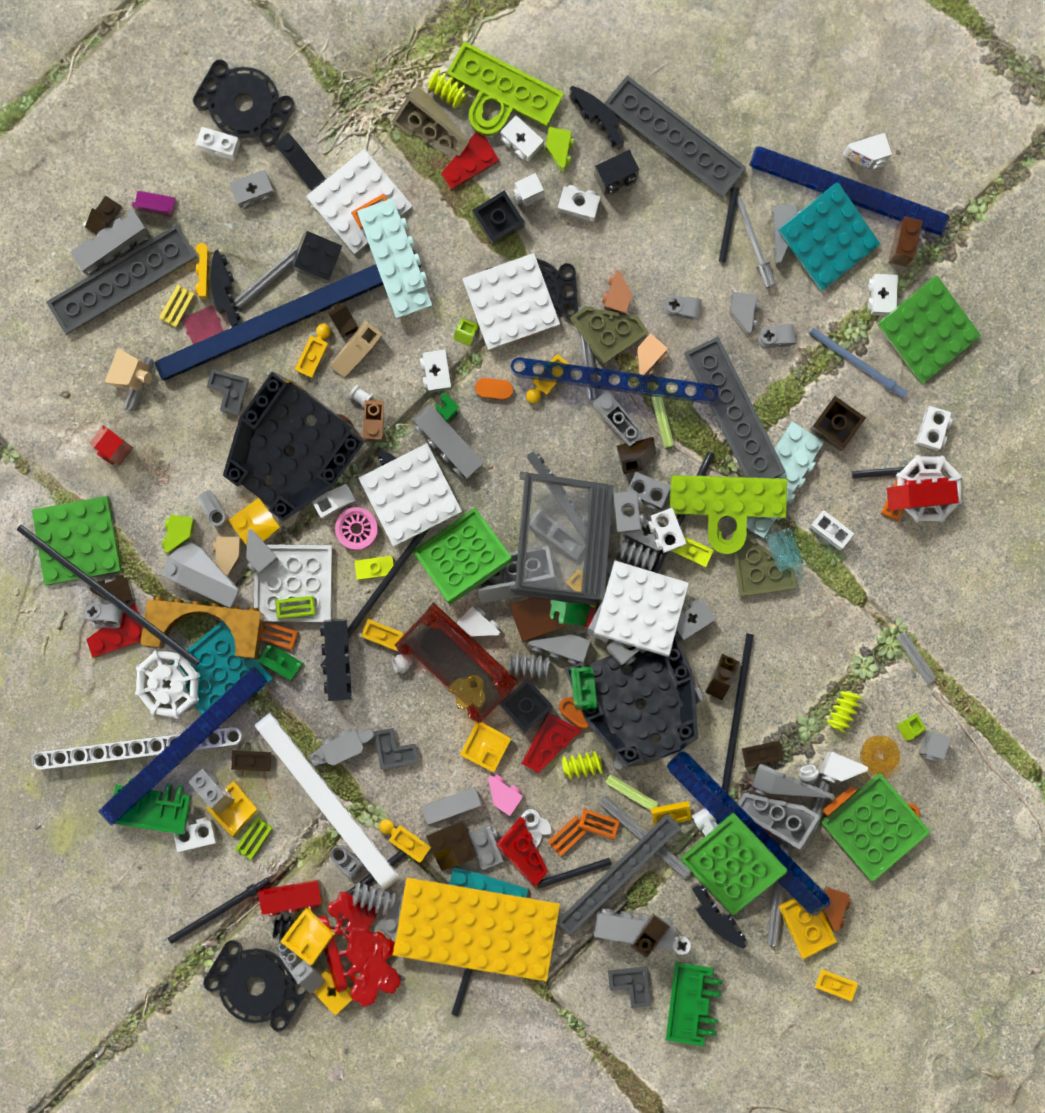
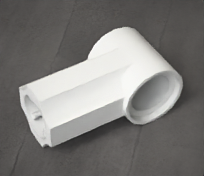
M708 806L691 816L705 836L718 826L717 820Z

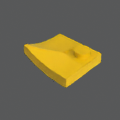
M257 498L228 520L246 546L248 530H254L264 542L281 528L260 498Z
M477 719L460 752V756L494 772L512 737Z
M233 781L226 787V790L235 800L222 813L211 809L208 805L206 809L232 837H235L259 810L238 783Z
M306 908L281 942L309 965H313L335 933L325 926L309 908Z

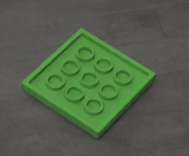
M938 276L930 279L877 323L922 384L981 337L978 330Z
M108 496L32 510L36 536L87 575L94 577L121 572ZM38 547L44 585L80 579Z
M476 507L413 551L449 605L514 562Z
M880 772L832 814L821 821L822 825L871 882L876 880L931 833Z
M734 813L728 816L680 858L733 916L787 871Z

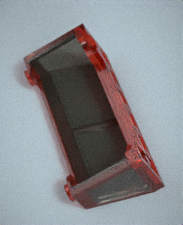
M434 602L394 645L400 654L407 656L412 654L468 706V716L479 724L509 695L518 681L512 674L508 675V671Z

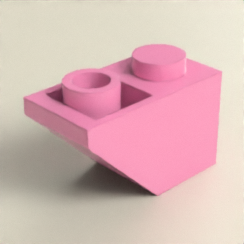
M497 774L495 776L490 775L488 779L494 806L511 816L523 797L520 794L522 790L514 785H511V787L504 784L505 779Z

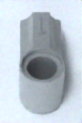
M211 490L203 492L196 498L212 525L217 528H223L228 524V515L224 512ZM217 514H222V521L219 523H215V516Z

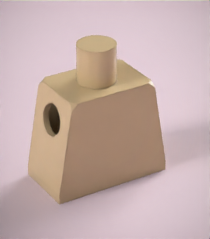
M118 348L105 382L120 389L140 390L143 383L147 384L151 381L152 375L148 372V364Z

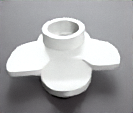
M528 809L523 812L521 817L525 819V826L528 832L531 833L532 841L536 848L541 841L542 834H551L550 823L546 819L541 818L534 809ZM529 815L534 816L533 822L527 821Z

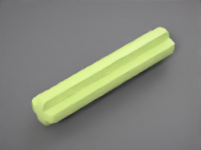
M660 392L651 394V399L664 448H669L674 445L662 395Z
M609 775L606 784L647 809L651 810V808L658 806L656 801L613 775Z

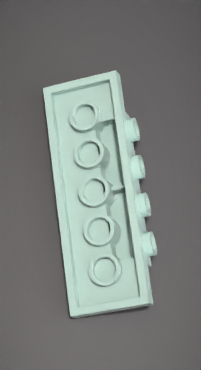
M392 198L358 210L357 213L396 319L432 307L424 284L428 282L424 271L420 272L418 265H421L418 254H413L412 247H415L411 236L407 237L405 232L408 229L405 218H400L394 199Z
M794 422L790 423L775 447V451L786 473L776 478L787 479L786 503L788 504L795 497V494H793L795 488H800L804 483L805 478L803 475L805 472H810L814 467L815 462L813 460L824 441ZM747 516V529L763 539L773 522L781 518Z

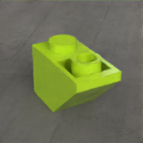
M549 127L546 151L561 172H565V167L570 165L571 156L568 155V150L573 148L574 137H571V131Z
M170 514V517L165 522L167 535L162 540V548L165 553H173L186 541L193 538L196 519Z

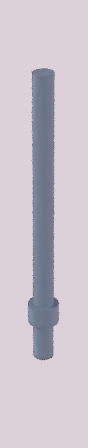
M815 328L809 333L885 385L884 388L887 390H892L902 398L907 395L908 392L898 386L896 381L891 378L888 379Z

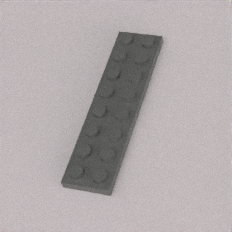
M628 75L604 103L619 119L722 198L746 169V166Z
M178 224L46 301L64 333L68 335L198 257Z
M719 336L684 352L744 476L750 478H776L786 473Z

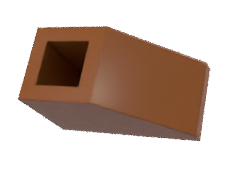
M825 886L820 905L831 928L838 932L839 928L842 929L845 923L843 915L845 909L848 910L850 907V894Z

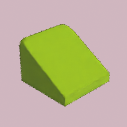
M461 318L453 339L470 346L479 325Z
M917 713L897 724L899 731L906 741L915 738L926 730Z

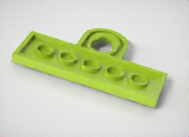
M465 41L446 73V76L452 77L453 80L479 92L469 110V123L476 133L483 136H492L499 133L505 126L512 111L547 127L564 96V93ZM488 101H496L501 106L500 113L493 116L490 121L484 120L482 118L483 105Z
M671 475L670 508H673L675 514L708 515V540L710 545L720 553L732 554L742 548L747 535V516L786 518L787 479ZM724 516H731L737 522V528L730 540L723 539L718 528V522Z

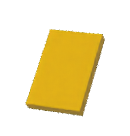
M813 889L778 906L802 959H806L837 943Z

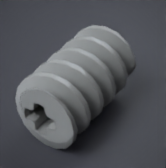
M629 537L622 541L615 555L616 557L621 554V561L627 557V564L634 561L635 567L641 564V569L648 567V571H651L657 559L656 550L650 554V547H647L643 551V544L636 547L635 540L629 544Z
M516 652L514 656L511 653L508 675H511L513 670H515L516 676H519L522 671L524 678L527 677L528 673H530L531 679H534L536 674H538L539 680H542L544 675L547 678L549 657H546L545 661L542 662V656L535 660L533 654L527 659L526 653L521 658L519 657V652Z
M358 881L353 893V906L360 902L361 909H363L367 904L368 911L372 907H375V913L382 909V915L385 916L393 907L395 893L390 895L389 891L386 890L382 894L381 888L375 891V887L370 886L368 889L365 883L360 887V882Z

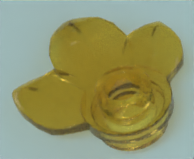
M470 675L466 679H456L448 688L450 693L457 695L456 704L459 710L470 707L472 703L480 708L485 701V694L482 690L484 683L478 675ZM473 682L478 684L475 688H472L470 685Z

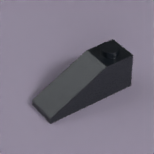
M289 132L274 144L279 154L311 191L326 180L325 176Z

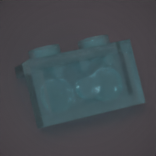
M790 527L766 536L767 543L780 572L803 563Z

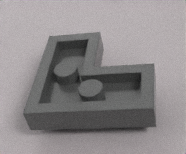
M211 369L207 388L225 392L220 411L239 416L249 379Z
M393 728L374 731L380 769L419 763L416 744L397 747Z
M646 966L608 970L610 991L629 989L631 1008L651 1006Z

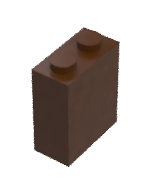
M905 216L896 226L888 263L907 267L914 259L923 223L922 220Z
M531 597L510 605L522 642L566 627L565 624L559 623L560 613L558 611L555 620L551 619V599Z

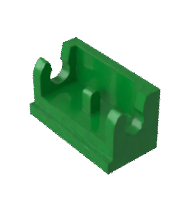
M443 393L440 397L444 405H442V408L438 404H435L437 412L450 424L460 413V407Z
M551 600L550 617L552 620H555L558 611L560 613L559 623L586 626L589 605Z
M271 643L267 645L258 659V662L290 681L294 680L303 662Z
M591 667L571 668L576 711L597 709L594 671L591 670Z

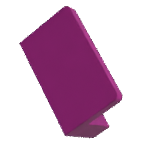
M138 190L136 201L132 202V207L136 211L172 217L176 198Z

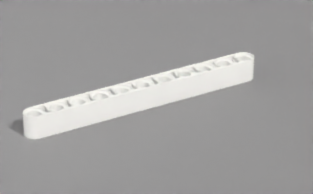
M269 713L255 724L257 730L379 885L386 890L400 878L398 873L275 717Z
M224 728L44 751L33 755L32 765L36 769H50L237 745L242 742L244 734L239 728ZM232 731H236L239 735L238 740L235 742L229 738V734ZM213 733L219 735L220 739L217 744H213L210 740ZM195 735L200 738V744L196 747L191 743V739ZM175 738L181 741V746L178 749L172 746V741ZM157 740L162 744L160 751L153 749V743ZM136 743H140L143 747L140 754L134 751ZM118 745L123 748L121 756L115 754V748ZM98 748L104 751V756L101 759L96 756ZM80 750L85 754V758L82 761H79L76 757L77 752ZM60 753H63L66 757L65 762L62 764L57 759ZM41 755L46 758L44 766H41L38 762Z

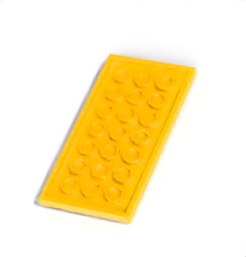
M406 877L393 956L547 981L560 903Z

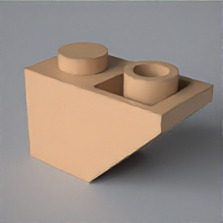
M651 333L637 349L638 377L640 379L644 376L648 378L655 370L653 366L657 362L660 364L667 357L666 352L668 348Z

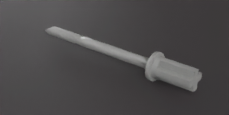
M739 197L737 204L760 263L756 266V269H759L766 288H770L776 285L769 266L771 263L770 261L765 262L744 203L742 198Z

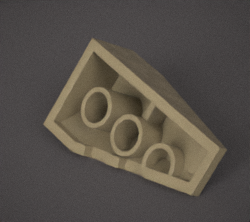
M419 87L407 96L391 121L406 134L416 135L427 143L429 141L435 143L439 148L458 156L462 154L470 142L436 101Z

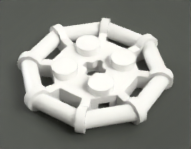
M916 455L896 475L897 486L905 485L904 481L916 480V483H921L922 479H932V482H937V478H944L940 471L943 467L952 477L949 478V481L957 480L959 503L950 504L943 511L940 506L919 507L918 511L914 508L905 509L917 523L919 521L945 522V518L963 502L961 500V478L963 476L942 455L940 457ZM923 464H936V468L925 469ZM918 466L919 472L913 478L908 477ZM925 508H935L936 514H923Z
M156 649L146 660L136 666L137 683L135 695L140 697L153 716L163 715L178 719L193 704L198 703V679L200 674L180 654ZM164 659L175 660V663L167 665ZM155 661H157L158 667H156L153 671L148 668ZM180 664H181V666L185 669V671L189 674L188 676H186V674H185V673L182 671V669L179 667ZM145 674L149 676L147 681L148 687L144 688ZM165 680H166V681H168V680L171 681V683H170V687H171V688L165 686V682H164ZM188 680H191L190 692H188L186 688V683H188ZM150 691L157 700L155 704L146 692ZM183 696L187 698V700L181 706H179L178 700H180ZM169 703L173 709L162 708L161 704Z

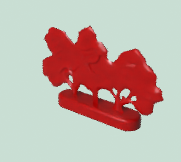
M347 891L339 892L338 899L330 902L328 906L329 914L337 919L335 929H331L330 922L326 916L317 917L335 933L324 948V953L336 992L346 991V978H351L354 980V986L350 993L351 999L360 1002L361 1006L365 1007L375 1003L378 990L394 994L396 988L401 984L396 969L386 963V960L393 956L395 941L386 939L385 935L379 931L375 933L370 932L369 928L377 917L375 907L368 911L367 904L363 909H361L360 902L353 906V895H350ZM340 914H343L342 919H339ZM348 919V925L341 930L340 928L343 927L341 923ZM347 930V931L349 932V934L347 935V934H344L343 932ZM341 934L347 938L349 945L347 950L338 952L334 937ZM342 956H346L352 963V967L347 972H344L340 960ZM359 973L361 976L356 978L354 974Z

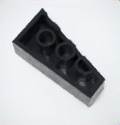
M347 618L324 620V625H320V634L324 636L325 644H321L322 656L325 655L326 663H322L323 675H327V682H324V694H328V701L351 700Z

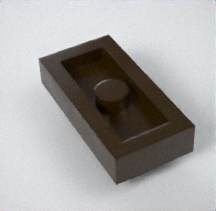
M780 741L741 748L745 767L784 760Z
M232 750L231 770L270 772L272 752Z

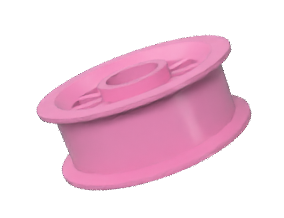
M353 507L340 514L336 521L335 532L338 540L346 548L357 551L364 550L375 542L378 535V524L375 517L368 510ZM360 524L362 531L359 534L352 533L353 525ZM363 535V536H365L367 539L363 541V539H362L361 536ZM357 537H359L360 543H357Z

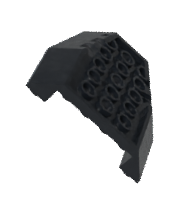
M272 371L239 417L223 476L237 487L244 486L270 506L269 511L284 522L335 485L363 446L365 440L352 425L295 382ZM309 415L316 417L315 425H310L307 422ZM288 445L295 449L293 456L288 455L285 451ZM265 476L272 477V486L265 484Z
M676 634L674 635L668 657L647 650L644 653L639 651L635 655L636 659L628 665L632 668V672L627 675L621 672V669L627 665L620 666L612 655L585 666L581 662L565 669L572 689L571 668L591 667V670L594 671L597 709L581 711L586 723L625 767L649 764L683 750L698 739L694 676ZM630 647L628 650H634L636 647ZM644 700L647 704L645 708L638 709L635 706L636 702ZM659 735L661 741L658 744H653L650 742L651 736Z

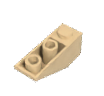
M363 321L330 364V367L345 378L372 349L382 333L370 323Z
M217 536L216 541H213V552H216L215 560L212 561L228 577L231 576L241 559L242 539L240 537Z

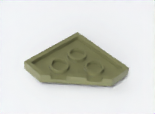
M585 306L570 317V320L602 365L649 333L638 316L623 315L618 312L594 309L589 306Z
M746 537L742 548L733 553L739 597L797 589L794 569L757 543L753 538Z

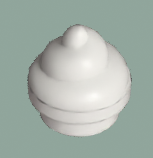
M399 654L392 659L394 671L401 674L405 673L413 663V660L403 654Z
M806 765L800 769V779L806 784L813 785L819 776L814 765Z

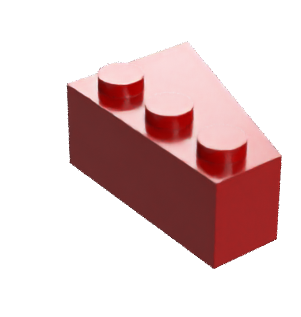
M104 425L90 442L98 450L97 455L111 465H114V463L121 465L134 448Z
M948 477L937 478V482H932V479H922L921 483H916V480L904 481L905 485L886 488L889 511L959 503L957 480L949 481Z
M319 879L266 888L258 892L261 915L269 914V916H275L287 910L288 913L300 911L299 908L302 907L316 909L319 908L318 904L323 903Z

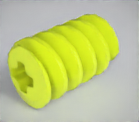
M437 69L429 80L428 91H434L435 96L441 94V100L447 99V104L453 103V108L457 109L464 103L470 90L464 93L465 86L458 89V81L451 84L453 78L450 77L448 80H445L446 73L440 76V69Z
M849 691L840 692L843 699L837 698L836 700L840 706H833L837 713L831 712L830 716L833 720L827 719L826 721L834 729L846 734L848 733L844 728L851 727L847 721H854L850 715L857 714L853 708L861 706L857 700H864L862 697Z
M593 751L592 757H590L588 752H585L584 758L579 753L576 760L573 755H570L569 761H567L565 756H562L564 778L568 775L571 780L574 773L580 778L581 772L584 773L585 777H588L589 771L595 776L597 769L600 774H603L601 758L596 751Z

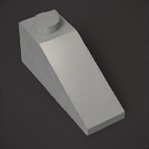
M796 204L778 205L772 208L775 266L780 265L788 247V244L777 229L800 212V210H797Z

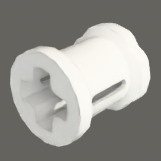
M356 384L348 395V399L355 400L364 409L365 400H371L373 394L366 393Z
M685 936L675 937L673 942L675 952L680 955L687 954L691 948L689 940ZM678 941H681L682 943L686 941V943L684 944L685 948L683 950L681 948L677 949V947L679 946Z

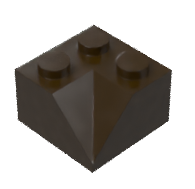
M834 396L810 430L842 451L866 417Z
M463 820L426 835L441 871L477 858Z

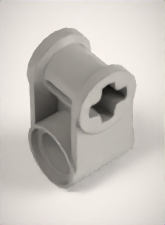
M671 296L665 302L664 310L671 316L697 320L700 319L702 300L693 297ZM672 302H675V306H678L675 310L670 306Z
M785 324L764 328L758 336L759 344L765 348L795 345L794 325ZM766 334L768 335V337H771L769 341L767 338H764Z
M113 603L91 604L84 611L85 617L91 620L92 625L96 628H120L124 613Z
M336 845L330 852L332 862L352 880L355 879V875L362 868H365L360 859L343 845ZM338 849L342 850L344 852V858L336 859L334 857V851Z

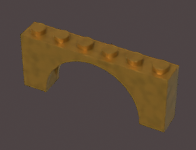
M153 597V600L147 599L144 618L167 636L180 621L197 614L213 615L223 620L231 630L235 641V656L258 660L264 614L259 612L258 608L248 607L247 610H240V606L235 605L233 608H222L221 604L210 603V606H204L202 602L191 601V604L183 603L184 600L172 599V602L165 601V598ZM143 627L140 645L147 648L164 649L165 643Z

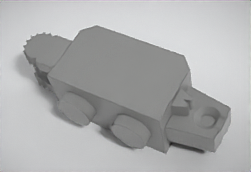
M349 728L341 732V737L334 739V736L323 740L324 744L320 746L321 748L309 755L313 766L326 762L330 765H336L362 753L364 750L363 743L375 737L373 730L366 729L358 733L357 730L352 731Z

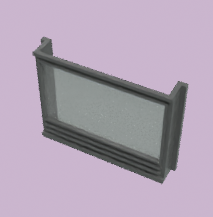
M521 471L519 480H524L516 578L515 585L509 588V594L598 605V601L603 600L605 595L614 485Z

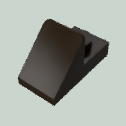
M105 195L96 210L94 208L91 209L85 228L95 235L102 229L109 228L122 209V206Z

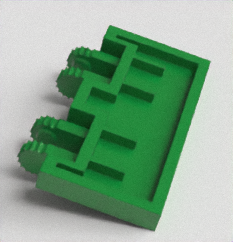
M135 778L129 779L126 795H124L126 786L115 785L108 823L185 835L192 796L183 795V785H178L174 802H170L173 786L170 783L166 784L163 801L161 800L163 792L148 790L147 780H141L137 797L134 796Z
M675 962L666 1033L667 1041L704 1047L706 1037H700L698 1034L716 1036L717 1031L700 1028L701 1022L718 1024V1019L706 1017L709 1015L711 998L702 997V995L721 997L722 992L705 989V983L723 985V980L705 977L714 976L713 967Z

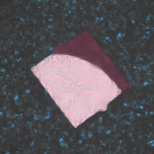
M212 305L182 318L187 330L186 334L189 335L193 344L223 331L220 324L221 319L217 317Z

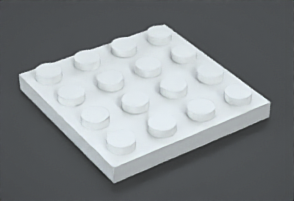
M365 149L306 196L308 201L354 255L369 243L364 229L359 228L352 216V211L383 193L387 200L394 199L400 218L413 208L411 203Z
M534 253L462 278L488 351L560 325Z
M427 443L359 477L393 547L462 512Z
M267 545L278 559L263 573L260 574L258 571L254 573V608H258L259 612L264 614L263 622H324V620L331 619L332 545ZM314 596L316 615L277 619L275 600ZM310 600L282 603L280 607L310 604ZM311 608L280 611V613L283 615L309 612Z
M614 561L594 634L668 657L689 583Z

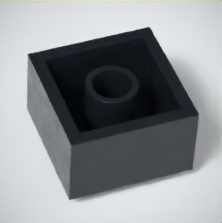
M629 149L596 165L594 176L603 195L607 193L612 195L618 192L620 187L624 185L628 187L636 183L640 169Z
M505 190L472 210L475 220L492 247L525 227L523 218Z
M306 231L302 235L290 269L326 283L330 280L342 245Z
M528 678L499 703L524 732L528 731L553 708V705Z

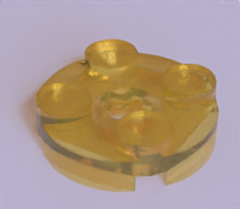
M875 735L869 737L863 743L860 760L864 766L868 767L869 771L884 774L894 769L899 762V749L896 743L887 736ZM877 749L885 753L882 760L874 756L877 754Z

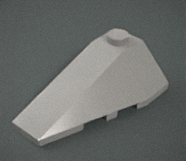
M186 541L168 557L162 571V575L229 608H233L240 592L229 577L224 575L218 568V565L207 556V552L190 541Z
M759 764L752 784L756 788L755 792L764 796L766 793L818 798L833 797V794L789 777L762 764Z
M747 793L743 794L734 809L802 852L806 850L812 840L821 816L804 806Z

